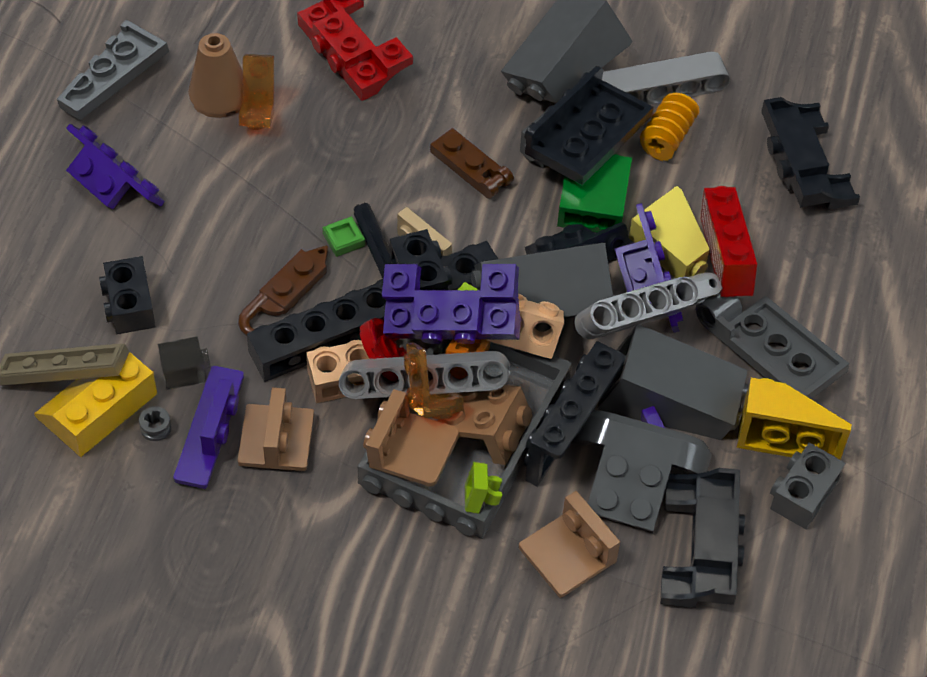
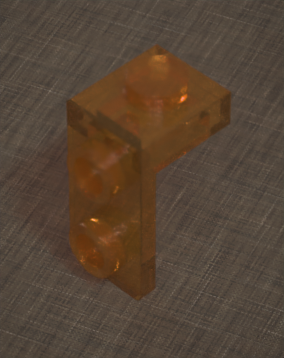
M244 54L243 103L239 113V126H247L251 130H262L265 127L270 128L274 115V56Z
M414 342L408 343L406 345L407 354L404 355V367L410 380V388L407 389V400L410 408L424 418L432 417L433 419H447L452 417L454 412L464 411L463 397L459 394L429 393L426 351Z

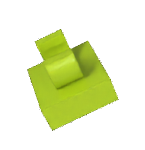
M473 462L465 483L466 512L479 514L483 502L495 506L499 505L502 498V492L498 491L502 479L498 476H488V467L485 463Z

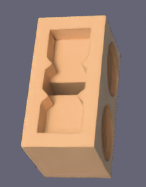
M518 294L521 317L519 340L487 339V341L552 359L564 325V311L560 310L553 303L545 301L540 302V304L528 301L526 297ZM539 323H547L551 326L549 330L544 332L538 331L534 327Z
M353 340L347 344L333 347H319L313 351L306 352L307 371L316 403L346 397L339 388V378L345 366L354 360L369 359L361 340ZM329 370V371H332V372L324 373V372H322V371ZM352 373L348 375V380L354 385L365 383L363 377L359 374Z

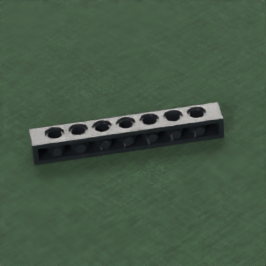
M488 241L476 245H468L461 251L448 256H442L440 260L442 266H448L452 276V285L448 286V290H458L464 282L472 286L471 272L475 271L474 265L498 259ZM383 279L363 289L352 290L332 301L321 302L314 308L301 313L290 314L270 325L259 326L247 333L248 352L264 382L307 366L306 352L313 351L319 347H333L347 344L353 340H361L360 326L364 322L373 318H380L384 321L386 300L382 298Z

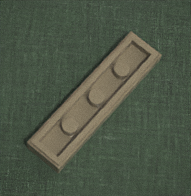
M124 343L5 354L0 363V386L119 376L129 351Z

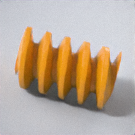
M676 92L669 93L663 98L640 135V143L648 155L660 161H666L673 157L674 152L680 145L679 143L683 141L700 113L696 101L685 94Z

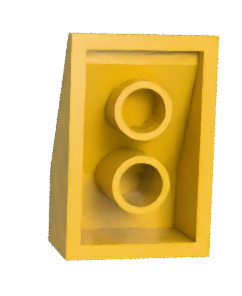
M751 377L742 409L737 448L792 458L796 451L802 453L808 443H811L841 460L852 424L786 383L775 382L769 378L758 379Z

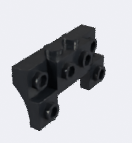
M783 97L764 100L761 113L771 135L767 138V148L769 154L775 157L779 178L784 179L788 191H794L800 208L823 203L826 204L828 210L858 205L860 196L855 194L850 183V173L839 175L827 174L829 163L817 135L826 134L829 124L828 122L825 123L822 118L820 103L798 104L787 101Z
M717 468L699 474L669 475L666 486L665 510L693 513L691 564L689 567L663 566L660 604L696 608L698 601L734 605L737 596V567H742L744 560V545H738V535L743 536L745 527V514H739L740 470Z

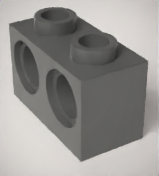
M808 443L802 453L796 451L787 466V469L790 470L785 478L779 476L772 486L770 494L774 498L770 509L807 530L839 482L846 463L817 446ZM808 470L816 471L818 474H813ZM792 494L798 495V496H800L802 499L794 498V497H792L791 495H792Z

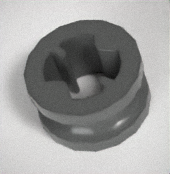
M152 406L140 414V430L145 439L160 441L171 432L170 417L164 408ZM153 420H160L161 426L156 424L157 428H150L149 422L153 424Z

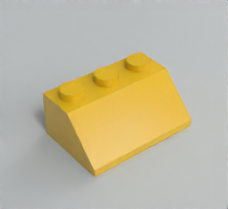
M129 352L119 376L76 379L35 412L34 415L69 448L82 457L157 395L154 372Z

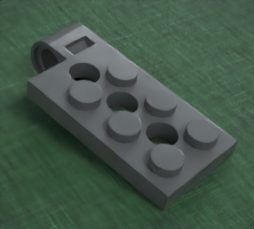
M720 292L696 305V314L702 325L761 375L775 382L786 383L810 399H813L848 372L850 363L767 296H764L744 312H742V305L737 296L721 297ZM748 323H757L761 326V328L757 330H752L747 328L745 325ZM782 343L785 345V348L773 349L769 344ZM805 362L809 367L807 369H798L793 366V363Z

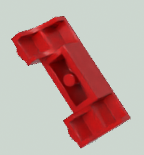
M323 0L297 12L298 25L309 37L316 52L324 55L331 70L334 73H339L361 101L378 94L393 76L413 64V55L397 37L379 46H375L349 16L364 7V0Z

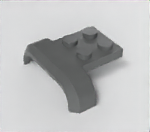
M593 410L573 443L582 446L591 444L604 447L588 501V505L600 518L652 533L671 468H679L690 474L707 472L712 453L706 443L696 437L599 410Z

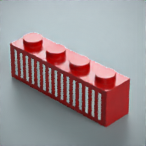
M717 186L715 188H704L700 219L706 242L710 249L709 254L714 273L718 276L722 286L720 296H754L757 261L736 187Z

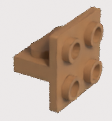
M272 387L269 405L247 404L238 454V465L306 471L314 410L293 407L292 402H287L285 388Z

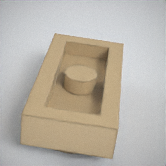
M405 207L397 214V233L399 236L428 229L432 241H438L442 256L452 254V243L408 207Z

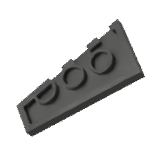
M126 19L121 25L122 31L117 36L112 35L105 43L106 49L100 56L95 55L89 61L90 68L85 73H79L57 98L59 107L78 120L83 119L169 52L167 42Z

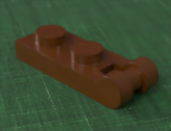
M451 128L430 144V152L488 199L494 197L499 192L498 189L501 186L506 187L514 181L513 173L509 168L498 165L454 128Z

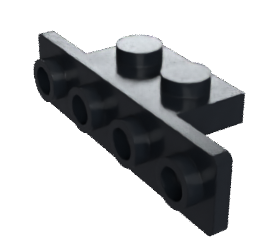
M622 222L597 233H594L582 224H572L566 226L563 231L557 234L538 238L535 243L526 246L525 251L526 255L605 243L609 262L617 258L615 248L629 245L630 240L627 226Z

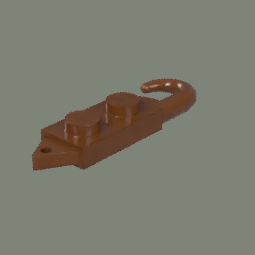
M322 246L306 252L301 249L271 278L239 315L238 325L241 332L247 336V333L254 330L250 326V321L260 311L273 316L286 314L327 273L328 246Z

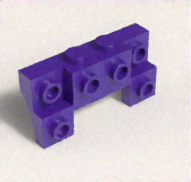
M385 264L382 298L386 300L383 334L389 339H422L423 342L430 344H440L442 339H454L455 342L461 344H473L475 339L519 340L521 317L518 298L519 267L516 264H482L480 290H420L421 267L419 265Z

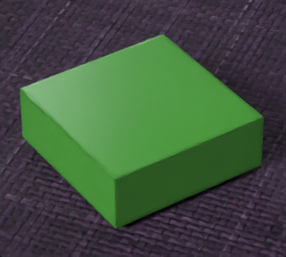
M352 216L322 227L323 235L336 257L365 246V238Z

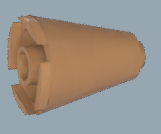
M218 33L208 34L200 40L188 91L194 108L199 113L208 117H226V113L234 110L238 113L246 106L250 97L249 83L231 43L226 36Z

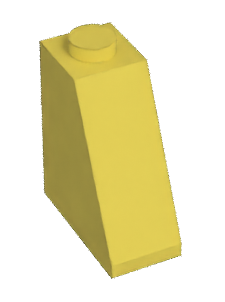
M676 186L644 211L652 212L656 230L650 232L653 242L660 241L664 252L665 260L659 261L660 266L669 271L674 278L690 277L706 271L710 249L682 189ZM639 214L632 218L629 239L634 243L646 240Z

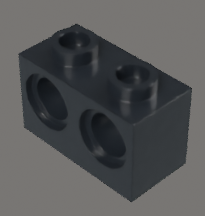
M428 229L389 239V258L392 264H417L421 267L420 290H448V286L452 285L450 270L448 266L443 267L440 261L442 254L437 240L432 241Z
M143 256L104 262L105 276L99 277L102 296L109 295L110 302L104 303L107 323L114 322L116 335L156 328Z

